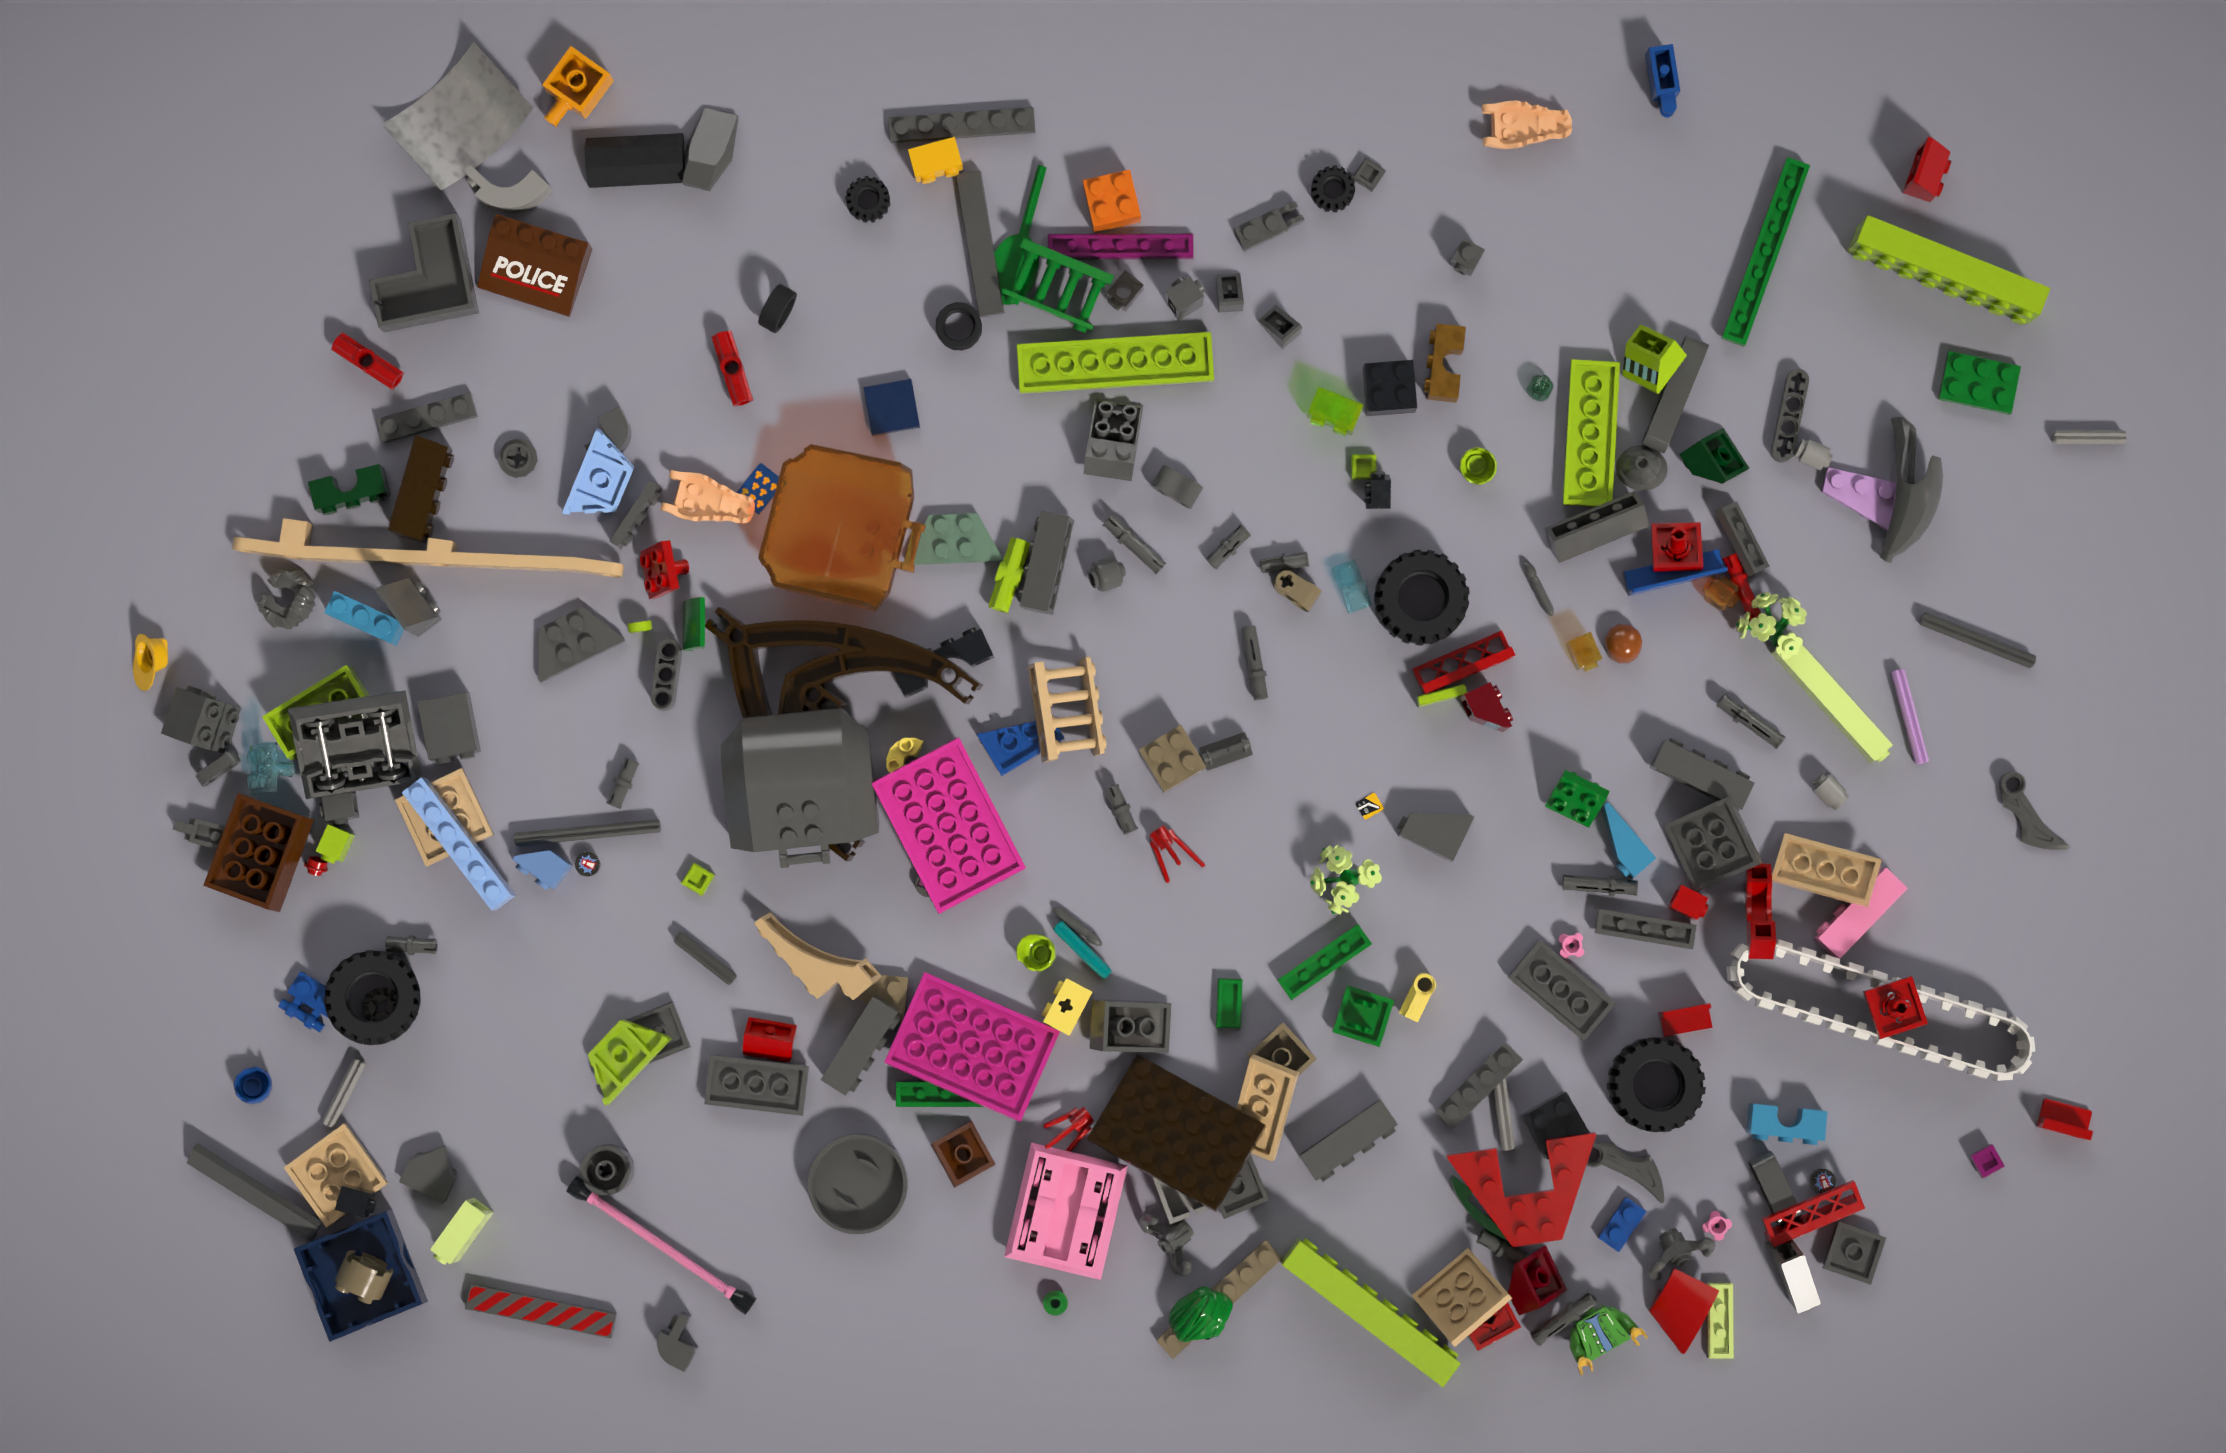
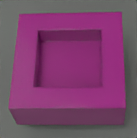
M1993 1144L1969 1156L1981 1178H1985L2005 1167Z

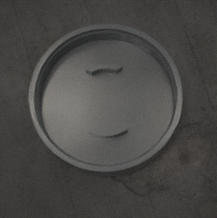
M868 1134L845 1135L827 1144L814 1159L808 1175V1194L815 1212L827 1225L848 1234H866L884 1227L899 1213L907 1196L908 1175L902 1158L886 1141Z

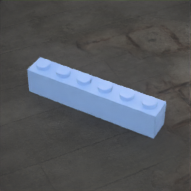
M421 777L402 792L491 910L497 911L516 896L427 778Z

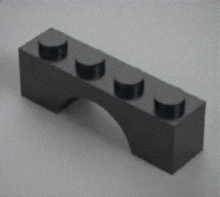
M975 627L963 632L962 638L955 641L953 638H949L940 643V648L933 650V652L946 659H961L972 668L994 658L982 629L976 630ZM893 672L905 698L928 688V679L911 674Z

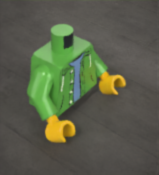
M1601 1305L1597 1308H1590L1582 1315L1580 1320L1573 1321L1574 1327L1570 1330V1350L1575 1361L1578 1363L1579 1374L1583 1375V1366H1589L1591 1372H1593L1592 1360L1630 1339L1633 1340L1635 1345L1640 1346L1636 1340L1638 1335H1644L1646 1339L1648 1337L1645 1331L1638 1328L1628 1314L1615 1307L1607 1308Z

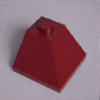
M1546 1245L1514 1264L1508 1294L1512 1298V1304L1518 1315L1539 1309L1567 1291Z

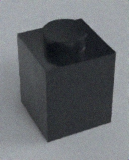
M347 1184L342 1185L335 1210L362 1218L368 1217L369 1213H373L376 1207L377 1199L374 1198L375 1192Z

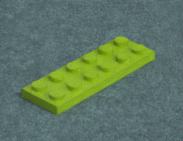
M1571 359L1562 505L1597 507L1613 500L1620 362Z

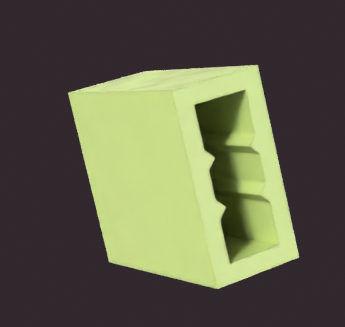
M475 1198L465 1200L430 1250L435 1253L433 1257L444 1265L446 1263L458 1262L494 1212Z

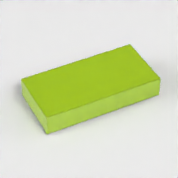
M1463 684L1420 695L1416 699L1417 706L1419 708L1461 697L1467 693L1466 686Z

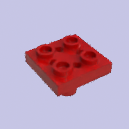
M1701 522L1651 524L1653 572L1703 571Z
M670 540L658 542L640 551V565L645 576L644 587L648 592L649 599L659 598L679 589L677 575L688 574L689 563L686 559L674 561Z
M1912 976L1863 991L1878 1039L1928 1024Z
M1507 1302L1501 1308V1312L1499 1309L1474 1330L1469 1337L1476 1350L1479 1351L1516 1331L1521 1326Z

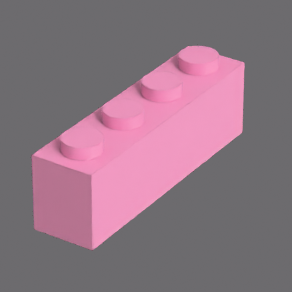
M1881 868L1878 872L1868 908L1852 903H1847L1846 905L1842 903L1833 912L1835 917L1829 923L1825 921L1817 928L1816 932L1818 935L1814 940L1831 956L1840 959L1908 888L1887 868Z

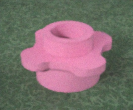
M1580 933L1570 936L1561 934L1559 936L1561 957L1568 958L1572 955L1581 957L1584 954L1581 942L1583 936ZM1570 943H1573V948L1569 947Z
M1712 1211L1709 1220L1703 1223L1702 1229L1704 1232L1712 1234L1715 1240L1720 1241L1724 1238L1727 1230L1732 1227V1222L1730 1219L1720 1216L1718 1211ZM1716 1223L1719 1224L1718 1228H1715Z

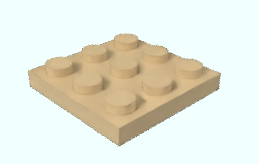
M463 768L431 782L476 843L494 835ZM405 796L395 799L425 866L428 867L449 857L450 855Z
M346 1123L284 1167L326 1228L347 1214L335 1210L342 1185L347 1184L376 1193L389 1183Z
M1469 1248L1411 1295L1454 1347L1512 1299Z

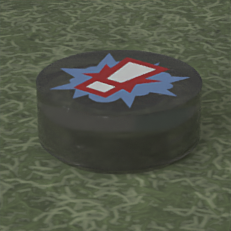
M583 852L575 860V868L582 876L591 877L600 870V859L594 853Z
M1820 1168L1813 1171L1809 1182L1814 1191L1823 1193L1835 1187L1836 1178L1830 1170Z

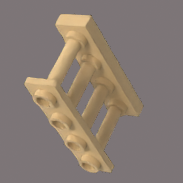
M1090 656L1080 659V666L1048 670L1044 667V662H1036L1028 666L1042 763L1057 760L1060 752L1092 748L1093 756L1105 753L1104 749H1106L1107 743L1105 735H1102L1101 730L1103 716L1102 712L1098 710L1097 703L1099 700V690L1094 683L1096 669L1095 664L1091 662ZM1081 676L1083 690L1055 694L1048 692L1047 682L1049 679ZM1085 700L1087 712L1085 715L1055 718L1051 714L1050 706L1054 703ZM1084 724L1089 726L1090 739L1067 742L1055 740L1054 731L1056 728Z

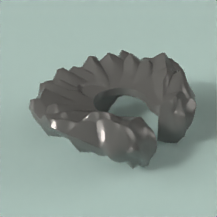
M296 568L280 569L271 574L267 581L272 587L289 588L293 592L294 600L289 606L281 607L270 594L262 593L257 601L259 612L263 614L265 620L273 628L292 629V627H297L304 619L309 618V614L316 605L314 602L316 598L314 594L316 589L313 587L314 583L307 578L304 572Z

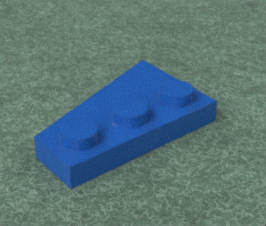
M1036 721L977 734L1001 776L1041 754ZM1056 728L1054 731L1055 740L1061 742L1065 738L1060 729Z

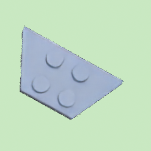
M596 428L563 509V514H570L571 512L595 513L597 511L604 513L616 512L634 465L599 428Z

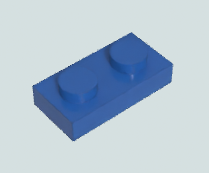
M1624 1197L1597 1238L1617 1252H1620L1647 1211L1627 1197Z

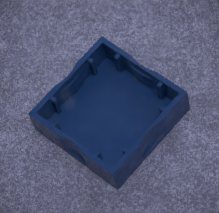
M392 1209L294 1248L304 1278L314 1294L316 1308L329 1342L428 1302ZM354 1250L356 1251L354 1255L360 1257L363 1252L373 1255L388 1264L386 1269L393 1268V1274L380 1300H373L371 1304H367L358 1300V1296L351 1292L342 1293L335 1289L337 1284L335 1278L348 1251Z

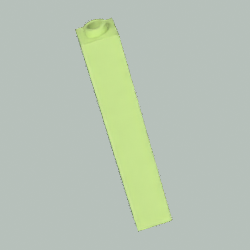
M1803 645L1799 647L1797 655H1792L1786 660L1775 650L1771 653L1869 763L1876 760L1880 763L1890 754L1888 749L1893 744Z

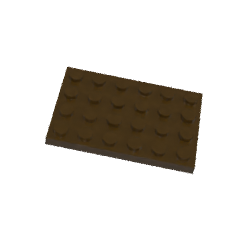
M1137 1054L1088 1135L1087 1140L1217 1212L1264 1132L1266 1125Z

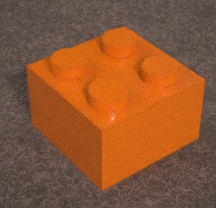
M1130 169L1083 180L1084 194L1094 233L1141 222L1140 209Z

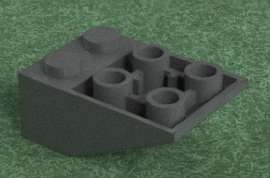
M1095 399L1083 474L1132 481L1143 406Z

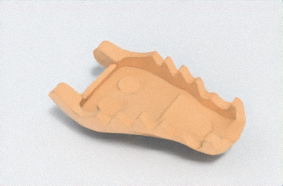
M1517 100L1496 104H1482V113L1491 115L1492 137L1483 138V146L1496 149L1520 148L1548 139L1567 138L1572 131V118L1568 110H1548L1547 107L1530 105L1528 102Z
M670 470L669 478L678 480L679 484L673 505L662 503L660 510L680 519L697 522L732 521L746 524L751 521L755 511L753 498L738 494L706 475Z

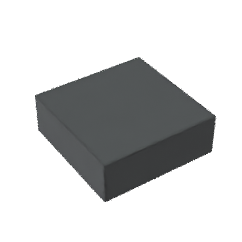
M1365 158L1352 179L1354 178L1355 182L1373 192L1386 170Z

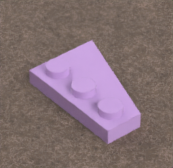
M1828 467L1825 472L1821 493L1843 506L1849 507L1863 518L1874 522L1888 532L1895 503L1896 483Z

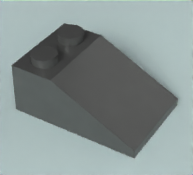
M406 578L375 589L402 628L417 637L442 620L438 615L441 610L433 600L429 602L423 595L426 593V590L418 580L414 582L410 578Z
M1092 999L1089 1049L1109 1052L1169 1053L1171 1003Z

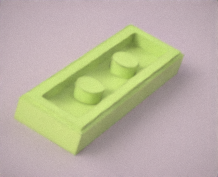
M1707 1283V1285L1719 1290L1707 1315V1358L1734 1359L1733 1283Z

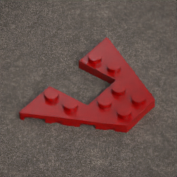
M1592 1132L1546 1140L1554 1189L1504 1197L1496 1147L1447 1155V1159L1512 1247L1563 1239L1596 1133Z

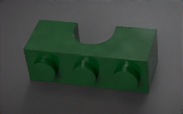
M376 464L356 469V486L348 492H341L337 479L332 476L308 481L314 510L323 515H331L337 513L339 508L355 509L360 507V503L363 502L379 503L384 501V497L391 496L384 467Z

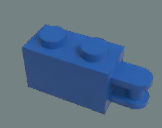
M1673 44L1649 47L1645 53L1652 102L1658 101L1660 114L1665 118H1669L1674 114L1677 108L1676 98L1680 93Z

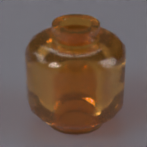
M1713 575L1702 589L1704 600L1719 611H1723L1727 607L1732 609L1740 599L1737 595L1739 586L1724 575H1718L1717 577Z

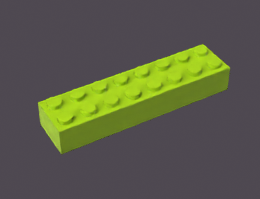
M1869 215L1858 224L1847 251L1853 254L1852 257L1859 261H1871L1879 269L1886 271L1891 269L1898 272L1897 275L1904 279H1916L1921 281L1920 284L1930 289L1936 287L1943 290V294L1949 297H1961L1966 299L1965 302L1975 307L1981 305L1988 308V311L1994 315L2002 316L2004 314L2011 317V321L2020 325L2029 324L2040 316L2051 289Z
M1297 1238L1280 1261L1282 1266L1440 1386L1444 1387L1461 1364L1457 1360L1459 1355L1446 1344L1442 1347L1437 1344L1439 1339L1428 1330L1424 1329L1422 1332L1418 1330L1417 1326L1419 1324L1407 1314H1404L1402 1317L1396 1312L1399 1309L1390 1301L1384 1299L1381 1302L1376 1298L1378 1293L1366 1283L1363 1286L1356 1283L1358 1278L1346 1268L1343 1271L1339 1270L1336 1267L1338 1265L1337 1261L1325 1253L1323 1256L1318 1254L1316 1251L1319 1248L1307 1238L1303 1241Z

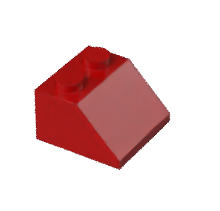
M1928 136L1917 148L1903 190L1904 194L1927 202H1931L1936 196H1940L1944 183L1941 182L1942 176L1948 173L1952 162L1948 160L1950 151L1934 138Z

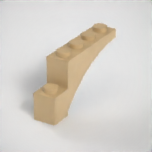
M771 912L762 916L754 923L758 928L759 934L770 942L774 947L775 953L785 960L791 972L800 978L805 984L806 990L811 995H814L816 999L826 994L838 983L841 986L842 992L852 1000H855L882 977L867 958L862 961L843 958L824 952L806 943L782 925Z

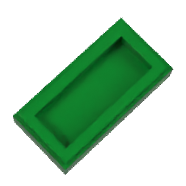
M1218 978L1216 1028L1241 1029L1243 979Z

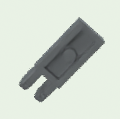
M1291 202L1280 209L1276 208L1235 227L1234 232L1244 252L1302 223L1305 220L1303 215L1295 216L1287 222L1282 217V215L1294 211L1298 207L1297 202Z

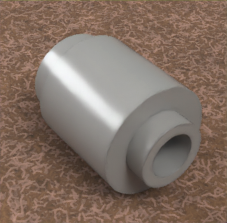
M1802 439L1794 457L1798 458L1799 462L1821 471L1823 467L1827 468L1833 455L1830 454L1831 448L1810 439L1808 441Z
M1821 774L1812 783L1815 786L1812 791L1828 807H1832L1834 810H1837L1849 798L1846 794L1847 790L1831 774L1827 776Z

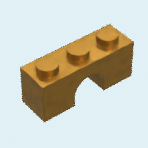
M1437 323L1435 330H1430L1429 344L1433 345L1432 354L1427 355L1426 368L1430 369V377L1425 378L1424 392L1428 393L1427 400L1457 402L1461 375L1446 371L1443 366V358L1450 354H1462L1466 332L1465 326Z

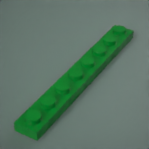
M1789 157L1785 160L1721 339L1742 347L1747 343L1809 171V164Z

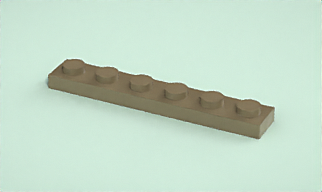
M1265 1239L1219 1281L1212 1290L1227 1294L1234 1304L1271 1270L1282 1257ZM1170 1327L1156 1339L1172 1359L1192 1342L1179 1341Z

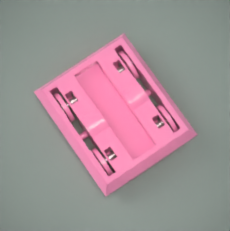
M1031 1142L1004 1257L1101 1280L1128 1165L1053 1147L1046 1149L1044 1145ZM1046 1158L1044 1170H1042L1043 1164H1044V1159ZM1107 1173H1110L1108 1174L1106 1185H1104ZM1040 1176H1042L1037 1200L1029 1199L1033 1182V1187L1038 1188ZM1103 1191L1102 1203L1106 1204L1109 1193L1105 1217L1097 1215ZM1027 1205L1035 1207L1029 1231L1030 1219L1026 1218L1024 1224ZM1095 1222H1102L1103 1226L1099 1240L1098 1235H1094L1092 1246H1090ZM1026 1237H1028L1025 1250L1018 1249V1245L1019 1248H1024ZM1088 1252H1090V1254H1089V1259H1088V1263H1087V1264H1091V1265H1092V1261H1093V1257H1094L1093 1266L1085 1265V1264H1086V1260H1087V1256H1088Z

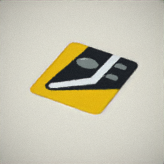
M1375 793L1356 803L1358 810L1365 820L1384 809Z

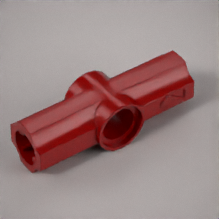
M723 331L711 336L733 406H742L754 401L732 331ZM731 363L739 365L738 371L734 374L726 372L727 366Z
M342 332L333 342L331 347L333 352L389 389L393 390L401 382L404 372ZM367 356H372V363L364 367L362 365L363 359Z

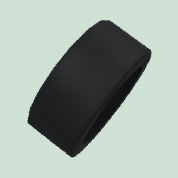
M782 284L777 285L761 311L758 324L773 333H777L790 315L797 293Z
M955 302L945 306L939 312L936 318V331L939 340L946 347L952 350L963 351L971 348L978 342L982 334V322L979 313L972 306L966 303ZM957 312L968 315L973 322L971 335L961 341L950 338L945 331L947 318Z

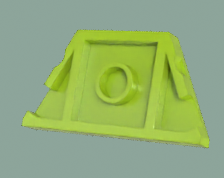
M625 1019L620 1020L588 1053L591 1066L595 1070L596 1082L600 1084L602 1089L603 1103L606 1106L610 1105L672 1038Z

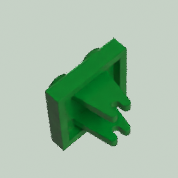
M1564 770L1547 799L1545 807L1589 828L1610 791L1599 786L1596 782L1592 783L1577 776V773L1573 771L1571 773Z
M1347 985L1332 1032L1380 1047L1394 1000Z

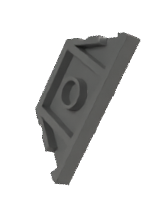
M581 607L539 628L538 680L542 683L625 642V639L587 609Z

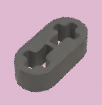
M234 750L229 751L201 770L195 777L202 787L208 786L237 766L241 759Z

